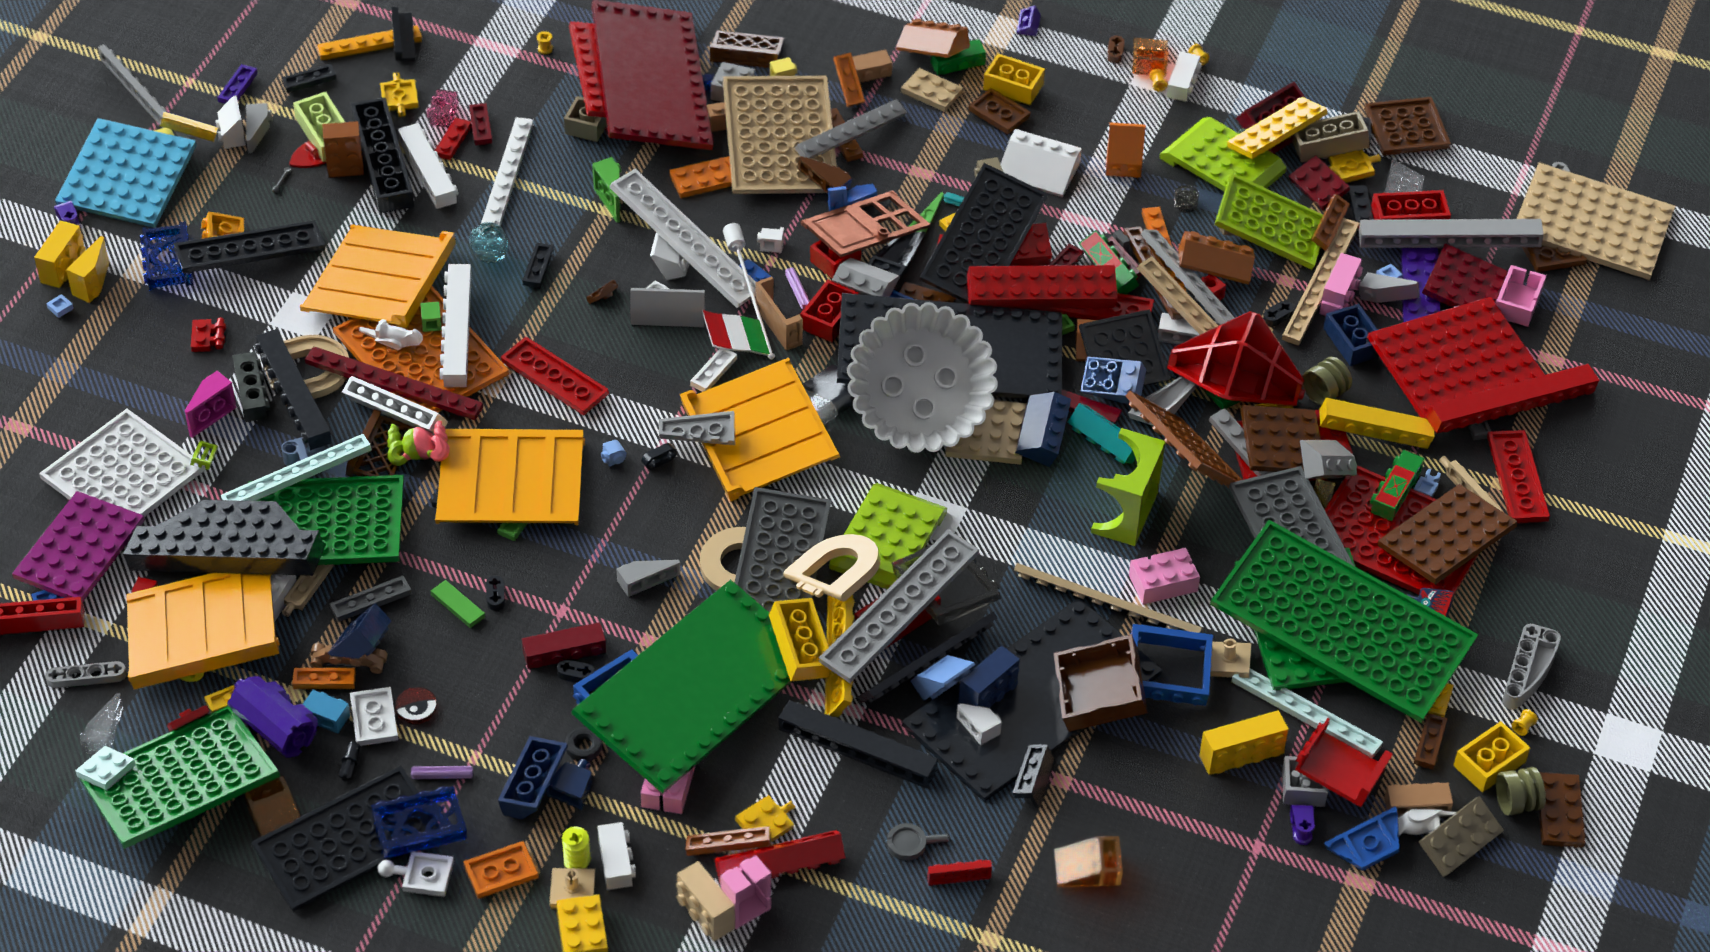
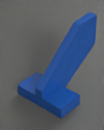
M873 184L859 185L848 191L846 186L828 188L829 211L877 196V190Z

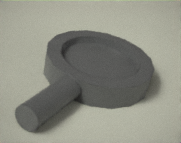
M910 823L896 825L887 835L889 853L895 858L905 861L920 857L926 849V844L948 842L947 834L926 836L919 826Z

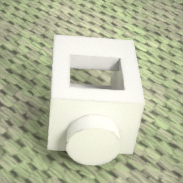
M780 227V230L762 228L761 233L758 232L757 235L760 251L782 253L784 227Z

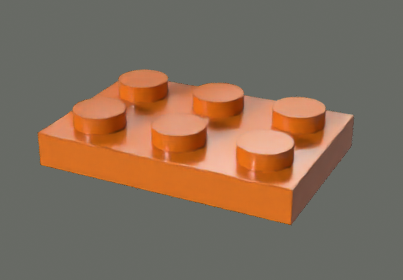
M524 841L463 861L464 868L478 899L538 878L537 870Z

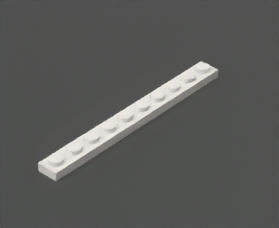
M517 117L515 119L479 230L484 225L487 226L494 223L496 224L495 226H501L531 134L533 119ZM478 231L476 244L494 246L499 231Z

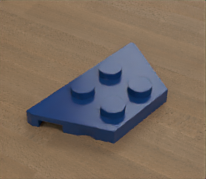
M1396 806L1325 842L1326 849L1362 871L1400 852Z

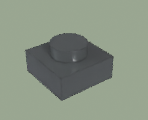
M1119 229L1113 233V237L1128 253L1130 240Z

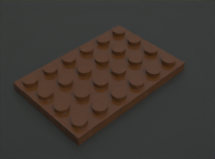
M1458 484L1380 538L1378 546L1432 583L1437 584L1515 529L1517 521L1461 484Z

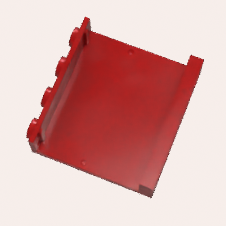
M1327 718L1324 724H1318L1315 732L1312 733L1310 739L1295 760L1298 762L1295 770L1362 807L1393 754L1385 750L1379 761L1374 760L1326 733L1325 731L1330 721Z

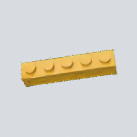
M163 112L160 123L161 127L212 142L215 140L218 127Z

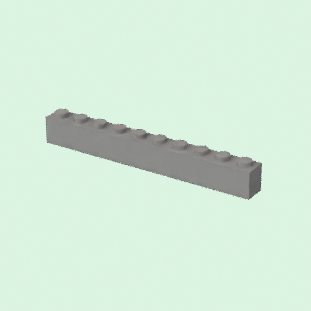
M1541 219L1360 220L1359 226L1360 248L1444 247L1445 243L1453 247H1541L1544 235Z

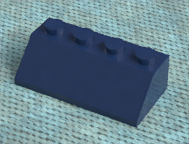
M1056 392L1030 395L1015 453L1050 467L1059 454L1071 399Z
M375 603L345 628L328 654L330 656L355 659L361 658L364 654L369 656L385 636L384 634L389 630L390 618Z
M529 736L498 799L503 816L524 819L537 811L565 754L568 743Z

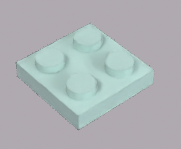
M104 746L76 770L77 777L108 790L135 767L136 763L133 758Z

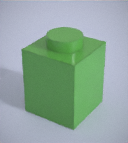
M439 302L420 303L423 332L441 331Z

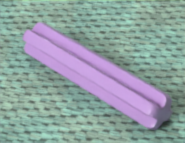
M792 267L787 268L785 275L801 309L804 310L810 302L795 269Z
M412 767L411 776L413 779L472 778L473 767Z

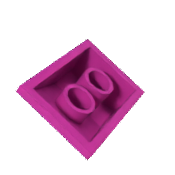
M218 371L207 376L201 382L185 409L191 438L237 408L232 382Z

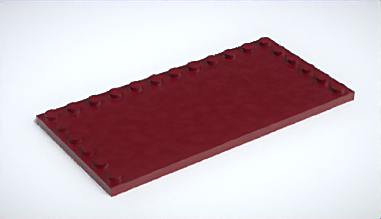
M592 0L591 6L609 138L712 150V133L692 13L638 6L636 4Z

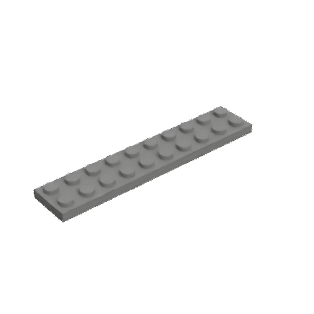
M948 529L819 657V662L851 683L979 555V549Z

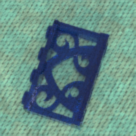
M186 221L179 222V225L152 229L142 228L143 234L140 235V243L144 247H141L142 258H145V260H142L143 271H146V273H143L144 283L149 286V290H153L156 287L186 284V286L194 285L193 272L183 274L180 265L176 264L178 262L177 257H174L169 264L157 259V256L166 248L175 253L171 246L173 243L189 241ZM155 239L156 243L153 244L150 240ZM155 272H160L159 276L154 277L153 274Z
M443 786L434 791H422L417 795L400 796L395 800L379 801L372 805V816L384 859L467 839V828L454 786ZM449 801L451 808L442 814L441 812L445 809V804L438 806L437 803ZM414 811H420L433 817L427 824L425 832L419 833L414 827L404 825ZM394 813L395 816L393 818L387 817L389 822L395 823V825H387L382 821V816ZM453 813L457 821L455 825H452L448 819ZM439 822L438 824H436V826L439 828L432 830L431 827L435 823ZM384 830L393 831L391 840L386 841ZM407 831L412 832V835L404 836Z

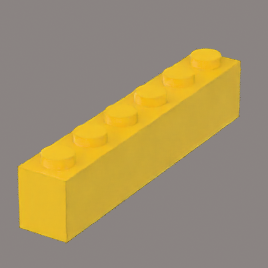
M1325 398L1319 409L1320 427L1428 449L1435 437L1434 429L1426 418L1331 398Z

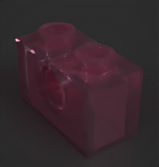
M437 89L435 96H432L431 107H428L426 114L430 125L450 127L459 106L458 92Z

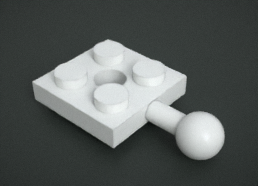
M412 851L408 867L395 866L393 862L384 860L379 864L378 871L383 877H390L393 874L405 875L402 889L405 892L445 897L454 858ZM426 871H432L434 873L430 877L423 876V873H425Z

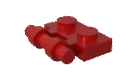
M218 318L215 324H212L211 319L192 321V352L210 351L211 346H215L216 349L223 348L225 343L224 332L226 331L224 318Z

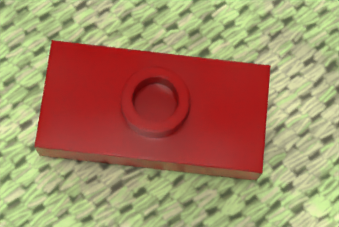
M207 705L194 711L188 709L179 714L180 718L167 724L169 731L178 729L207 715L209 709Z

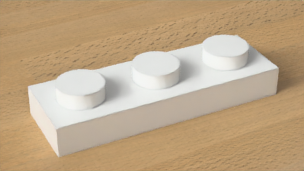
M719 349L691 379L690 386L702 392L709 390L737 360V354L730 350Z

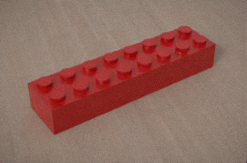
M1115 265L969 266L967 273L968 304L1020 309L1114 308L1118 299Z

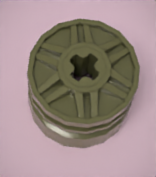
M1332 356L1319 362L1317 366H1313L1302 375L1304 378L1303 388L1306 394L1318 405H1322L1325 398L1336 399L1337 396H1341L1352 387V377L1348 368L1341 360Z
M1535 767L1520 769L1517 773L1512 770L1497 774L1496 794L1501 810L1505 815L1521 814L1523 810L1527 812L1538 811L1544 808L1546 798L1545 787L1542 777Z

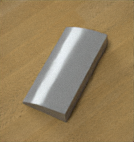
M631 288V325L704 327L705 320L702 310H705V290Z

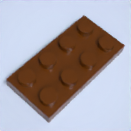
M1539 772L1546 795L1545 806L1542 810H1539L1542 845L1584 848L1585 833L1579 775Z

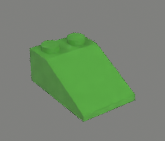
M610 157L592 164L595 192L618 223L620 222L621 198L609 187L612 182L620 178L621 167L619 163H616Z

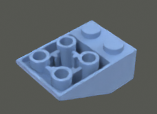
M1087 357L1080 392L1120 403H1129L1130 401L1125 395L1130 390L1140 396L1142 394L1146 368L1141 361Z
M947 655L913 678L911 683L923 700L929 697L933 700L971 672L970 668L975 663Z

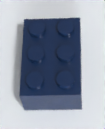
M1359 304L1326 313L1324 330L1349 366L1380 357L1367 338L1368 334L1376 331L1377 328Z
M1000 646L961 679L959 704L990 708L995 702L1001 701L1004 695L1009 690L1015 689L1018 684L1020 659L1005 647Z

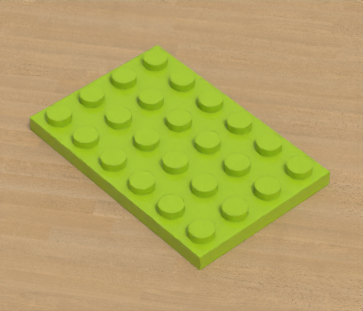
M1231 173L1214 225L1312 270L1315 266L1320 247L1311 239L1323 214Z

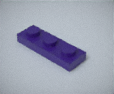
M241 64L217 97L218 102L226 104L234 96L237 97L238 101L258 74L257 68Z

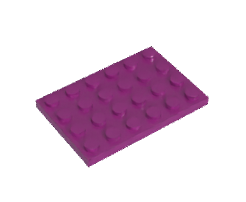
M76 491L12 573L13 579L64 598L81 597L83 602L130 541L136 526L143 524L145 521L144 515Z

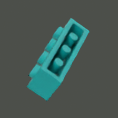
M1079 403L1068 420V423L1073 426L1071 429L1079 434L1084 433L1088 441L1101 445L1100 449L1108 454L1113 453L1116 456L1115 459L1120 463L1125 464L1127 462L1133 464L1136 459L1133 450L1125 441L1118 438L1121 428L1089 406Z

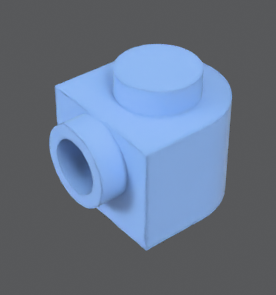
M612 440L603 444L601 458L604 463H607L610 467L624 461L626 451L618 440Z

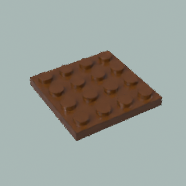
M1432 97L1365 103L1364 109L1371 121V127L1382 156L1450 149V140Z
M1242 405L1240 411L1250 470L1278 472L1299 466L1304 470L1300 440H1320L1315 410Z

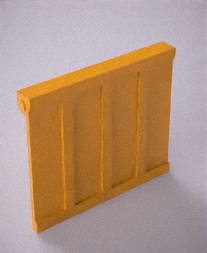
M351 224L349 232L305 302L300 305V311H314L377 322L385 319L389 324H396L398 327L407 328L421 305L420 303L424 300L456 245L454 233L443 231L438 238Z
M789 358L699 394H696L694 390L680 394L682 405L688 416L734 411L736 445L701 442L730 502L738 499L739 496L754 491L755 487L762 488L828 460L832 461L840 458L839 452L835 448Z
M445 429L450 452L448 457L441 461L436 524H440V522L579 524L583 446H585L583 430Z
M210 573L126 594L129 646L128 678L134 690L279 654L280 643L275 635L271 575Z

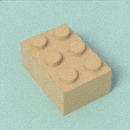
M699 861L677 873V900L681 906H685L689 910L690 917L694 921H698L703 933L706 936L709 935L713 941H716L735 929V905Z

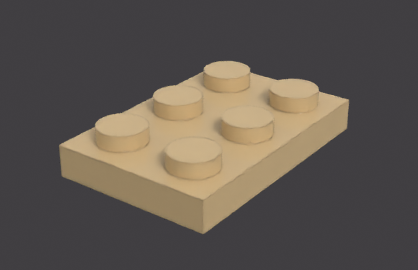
M919 68L901 87V93L945 112L963 93V87Z

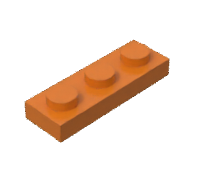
M851 53L834 56L833 59L847 107L863 104L865 99Z
M294 668L292 686L293 689H354L356 671L355 668Z

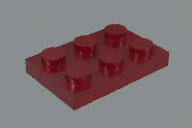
M1314 156L1289 175V180L1322 211L1327 208L1335 194L1342 197L1350 191L1349 185L1317 156Z

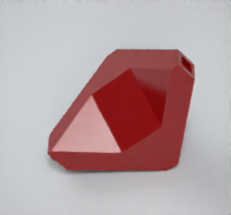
M1249 311L1185 341L1171 350L1167 365L1168 369L1221 398L1233 401L1296 406L1299 400H1303L1305 390L1302 389L1304 378L1261 314Z

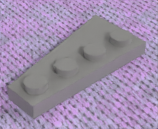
M734 411L659 419L660 439L736 445Z

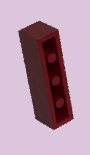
M600 622L521 638L522 650L528 669L558 664L563 660H577L583 657L606 653V640Z

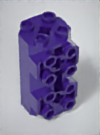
M259 676L247 677L245 680L240 679L236 682L235 689L227 705L231 708L232 712L286 758L298 756L302 752L300 750L302 746L307 748L311 744L317 730V718L303 704H291L290 695L277 682L266 683Z

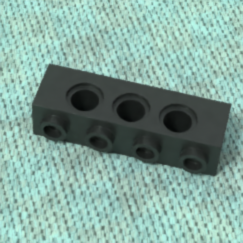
M255 352L232 355L245 422L267 419V411L270 410L268 399L264 400V397H267L266 386L261 385V383L265 382L263 372H259V370H262L260 359H256Z

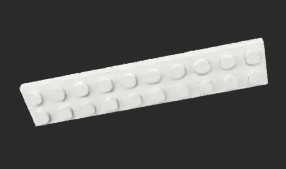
M634 169L611 183L609 188L736 308L751 299L742 268L639 171ZM748 275L754 296H756V281Z

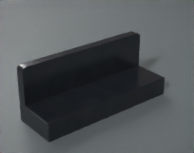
M391 7L395 60H414L416 56L412 13H399L398 7Z
M1028 745L1013 790L1015 798H1030L1035 808H1040L1055 763L1048 745Z

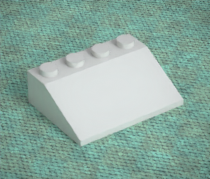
M1015 129L1007 145L1001 167L1003 172L1041 191L1063 197L1080 164L1081 148Z

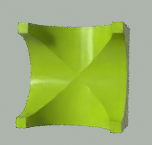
M1121 428L1118 438L1125 441L1133 450L1137 460V468L1128 475L1115 474L1114 479L1098 478L1096 488L1113 496L1121 505L1123 513L1110 522L1093 523L1091 533L1135 546L1159 492L1166 442Z

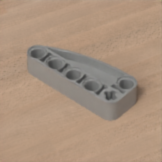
M1535 624L1524 626L1502 699L1503 706L1507 709L1514 710L1519 708L1536 692L1544 681L1553 664L1561 639L1557 631Z

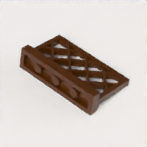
M716 31L713 43L710 45V61L770 68V62L779 59L784 38Z
M374 409L362 434H364L371 445L372 450L369 452L376 450L378 456L369 458L368 452L348 460L345 476L353 477L354 474L361 477L379 476L378 473L386 470L389 475H395L399 466L388 465L385 460L388 458V453L382 455L380 451L381 448L388 447V438L386 436L388 435V430L383 431L381 426L383 423L390 426L395 424L398 426L399 431H408L414 427L381 416L382 411ZM383 437L385 442L377 445L375 439ZM381 460L384 466L375 469L373 463ZM367 464L371 468L369 471L360 470L361 466Z

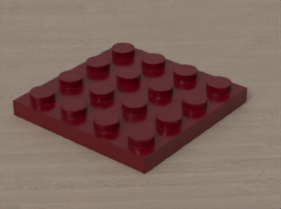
M1445 243L1422 294L1453 308L1487 297H1491L1496 304L1508 271Z

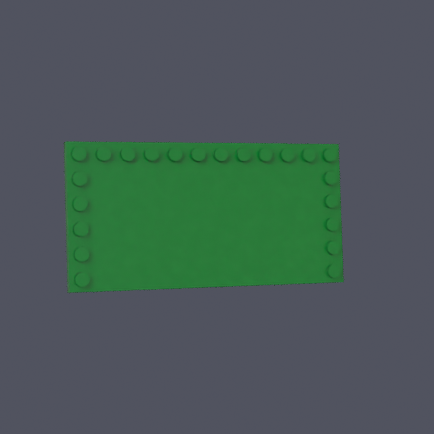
M1271 520L1267 521L1210 602L1211 606L1420 723L1423 722L1478 637L1477 633Z
M730 579L573 708L571 714L663 794L792 681H790L769 618V612Z

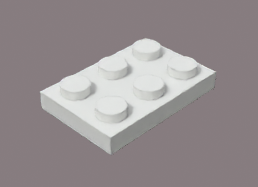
M391 687L350 693L356 743L363 746L398 740Z

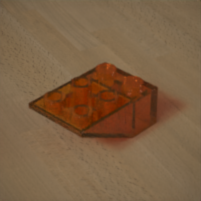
M1134 38L1132 74L1149 75L1154 69H1162L1166 76L1168 40Z
M283 776L244 793L246 806L261 837L300 817Z
M1098 836L1054 850L1057 887L1121 886L1123 869L1119 836Z

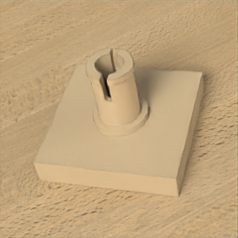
M1231 638L1226 639L1224 642H1212L1210 676L1233 677L1234 674H1239L1241 678H1249L1251 643H1236Z
M553 868L550 909H557L556 900L594 895L595 869Z

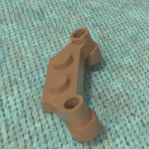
M316 643L312 645L310 665L315 668H321L323 663L326 662L335 665L350 664L356 667L361 665L370 667V671L373 673H381L388 654L382 649H375L369 656L364 654L359 659L336 657L328 654L332 648L331 645L325 646Z

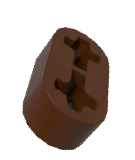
M1112 36L1109 39L1107 60L1111 63H1119L1122 60L1124 39L1121 36Z

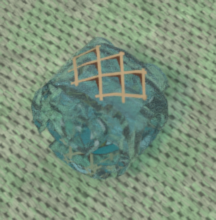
M484 222L472 230L470 245L477 259L485 263H496L504 260L509 250V242L503 229L498 224Z

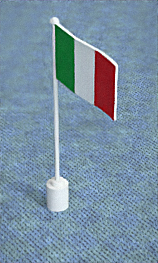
M731 223L723 228V234L728 249L738 254L758 320L739 315L717 314L702 310L712 346L716 348L752 352L768 356L769 359H774L775 354L772 353L741 255V250L746 245L741 227L737 223Z

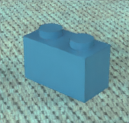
M312 690L303 703L313 713V716L317 718V726L335 733L340 732L350 717L348 703L342 699L333 698L324 692Z

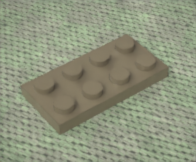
M1479 796L1420 840L1419 843L1444 877L1504 830Z

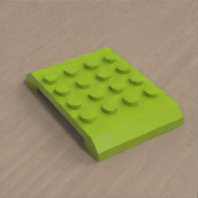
M1211 117L1202 118L1160 153L1161 160L1173 167L1179 164L1224 192L1231 173L1267 189L1286 172V166L1281 158L1268 150L1251 159L1228 148L1227 141L1239 135V133Z
M879 483L873 484L844 535L865 536L871 539L878 548L881 559L880 566L868 583L888 589L919 559L937 525L940 526L947 514V507ZM851 555L835 557L830 560L829 569L844 574L856 563L858 558Z

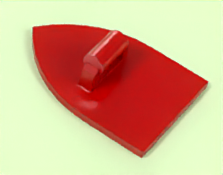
M310 141L301 145L290 159V166L298 168L315 167L327 163L321 160L318 155V149Z

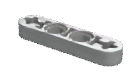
M115 661L54 667L46 672L45 677L49 687L61 688L119 682L125 679L127 672L122 662ZM94 671L102 672L99 676H91ZM74 673L81 674V676L76 679L71 678V675Z

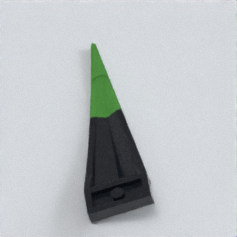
M943 192L920 214L929 223H931L943 198ZM914 220L908 227L918 223ZM928 228L893 239L875 253L868 264L899 275L900 278L897 282L899 283L903 275L907 273Z

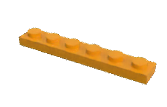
M418 25L413 26L414 43L421 42L422 36ZM393 30L317 44L321 61L394 47Z

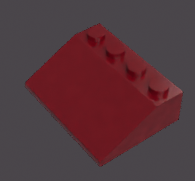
M1295 81L1244 110L1236 120L1245 131L1285 106L1295 102L1297 99L1306 97ZM1292 136L1268 149V151L1274 154L1292 143Z

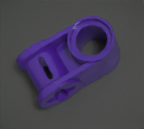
M71 200L54 206L59 221L79 225L81 229L80 222L77 219L78 214Z
M1291 805L1290 821L1293 838L1296 843L1307 845L1312 841V832L1315 826L1313 805Z

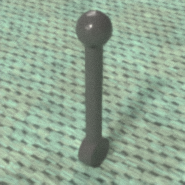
M284 168V174L277 185L272 188L273 193L279 192V187L287 174L291 173V168Z

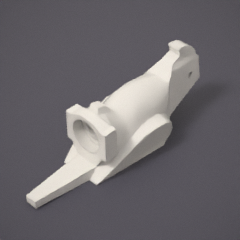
M385 319L378 323L375 330L364 327L359 329L360 332L375 338L374 341L396 350L406 346L420 345L423 340V336L418 330L413 329V331L402 327L391 326Z
M1411 809L1409 812L1398 817L1399 836L1402 833L1413 835L1429 834L1440 826L1439 817H1451L1457 812Z

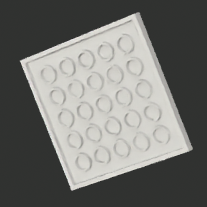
M125 409L39 474L43 481L69 500L76 491L139 513L145 517L206 469L205 465H202V468L198 467L197 463L194 466L190 465L193 457L191 454L133 412Z

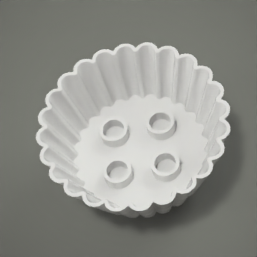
M926 302L920 307L915 303H908L902 310L899 308L889 309L885 318H875L871 322V329L863 330L860 333V344L854 346L851 350L853 362L847 368V374L852 379L848 384V392L851 396L855 397L853 408L857 413L863 414L862 422L864 426L870 429L875 428L876 437L880 440L890 439L893 447L901 449L907 446L910 451L915 453L921 452L924 448L928 451L936 452L943 445L947 447L955 446L959 442L960 437H970L974 432V425H980L985 421V410L990 409L994 404V398L991 393L998 386L997 379L993 376L997 370V364L993 358H990L992 354L991 345L986 341H982L983 333L981 329L976 326H970L967 316L963 314L955 316L952 308L943 306L938 309L935 304Z

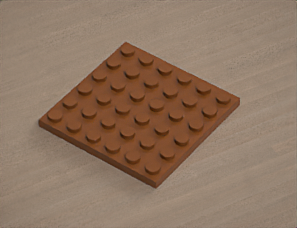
M1131 390L1125 395L1130 401L1128 404L1134 410H1139L1142 413L1140 416L1147 423L1151 422L1154 425L1152 429L1156 433L1166 437L1164 441L1169 446H1174L1177 449L1176 453L1182 459H1187L1189 467L1195 472L1199 471L1203 476L1207 475L1211 480H1216L1228 488L1230 483L1243 480L1181 417Z

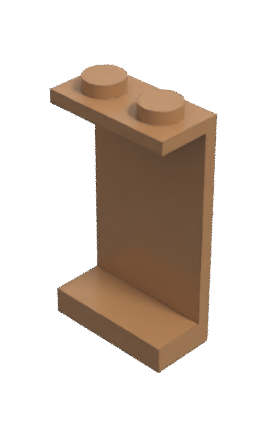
M773 277L755 282L756 302L760 315L784 349L787 351L802 345L803 319L800 315L788 319L783 316L773 302Z

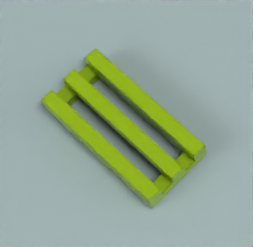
M199 441L190 465L194 466L197 463L200 468H202V465H205V469L209 470L217 453L218 446ZM202 446H204L206 448L202 454L201 459H199L198 455L202 449ZM210 448H211V449H212V452H211V454H210V456H209V458H208V461H207V460H205V459H206V456H207V454H208V452H209V450H210Z

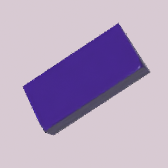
M1036 6L1020 10L1017 34L1037 36L1041 14Z

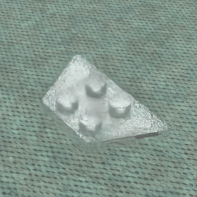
M1392 159L1385 193L1422 191L1424 176Z

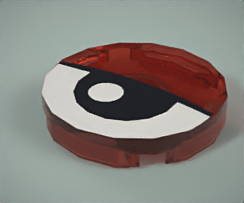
M420 687L405 690L396 700V712L399 718L408 721L410 724H421L428 721L437 710L436 698L433 693Z

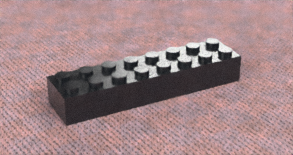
M386 98L351 103L353 121L359 122L362 153L379 214L414 207L413 191Z

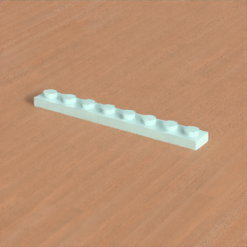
M361 434L221 495L222 500L256 501L372 450L371 445L364 434Z
M1250 669L1249 678H1241L1239 674H1234L1232 677V683L1314 728H1317L1319 723L1324 724L1326 719L1329 718L1330 721L1325 731L1326 733L1371 758L1382 747L1383 741L1286 688L1279 691L1273 690L1270 679Z

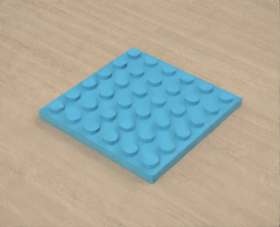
M98 118L55 199L56 205L71 200L76 210L156 228L197 145L196 141Z

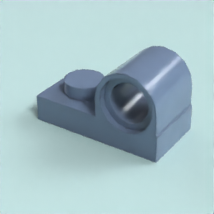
M302 437L283 443L281 450L285 465L289 466L308 458Z

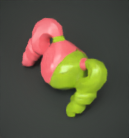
M437 421L434 425V436L425 428L415 427L408 430L402 440L398 426L391 424L387 439V446L389 448L388 460L391 464L401 466L410 459L427 460L432 458L436 462L446 459L450 448L447 444L448 437L442 421Z

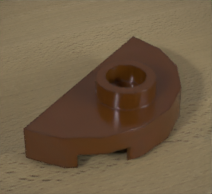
M611 280L587 296L588 303L590 304L601 298L607 299L612 296V291L618 287L616 280Z

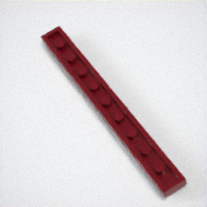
M313 346L305 358V364L349 379L353 376L388 392L472 420H476L483 409V402Z

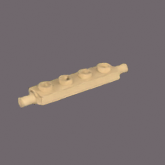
M1446 456L1439 459V462L1446 469L1447 476L1456 486L1461 484L1501 510V507L1490 498L1489 494L1478 485L1477 481L1456 460L1450 462Z
M317 565L313 576H300L284 598L287 606L282 611V614L289 617L295 608L303 610L334 565Z

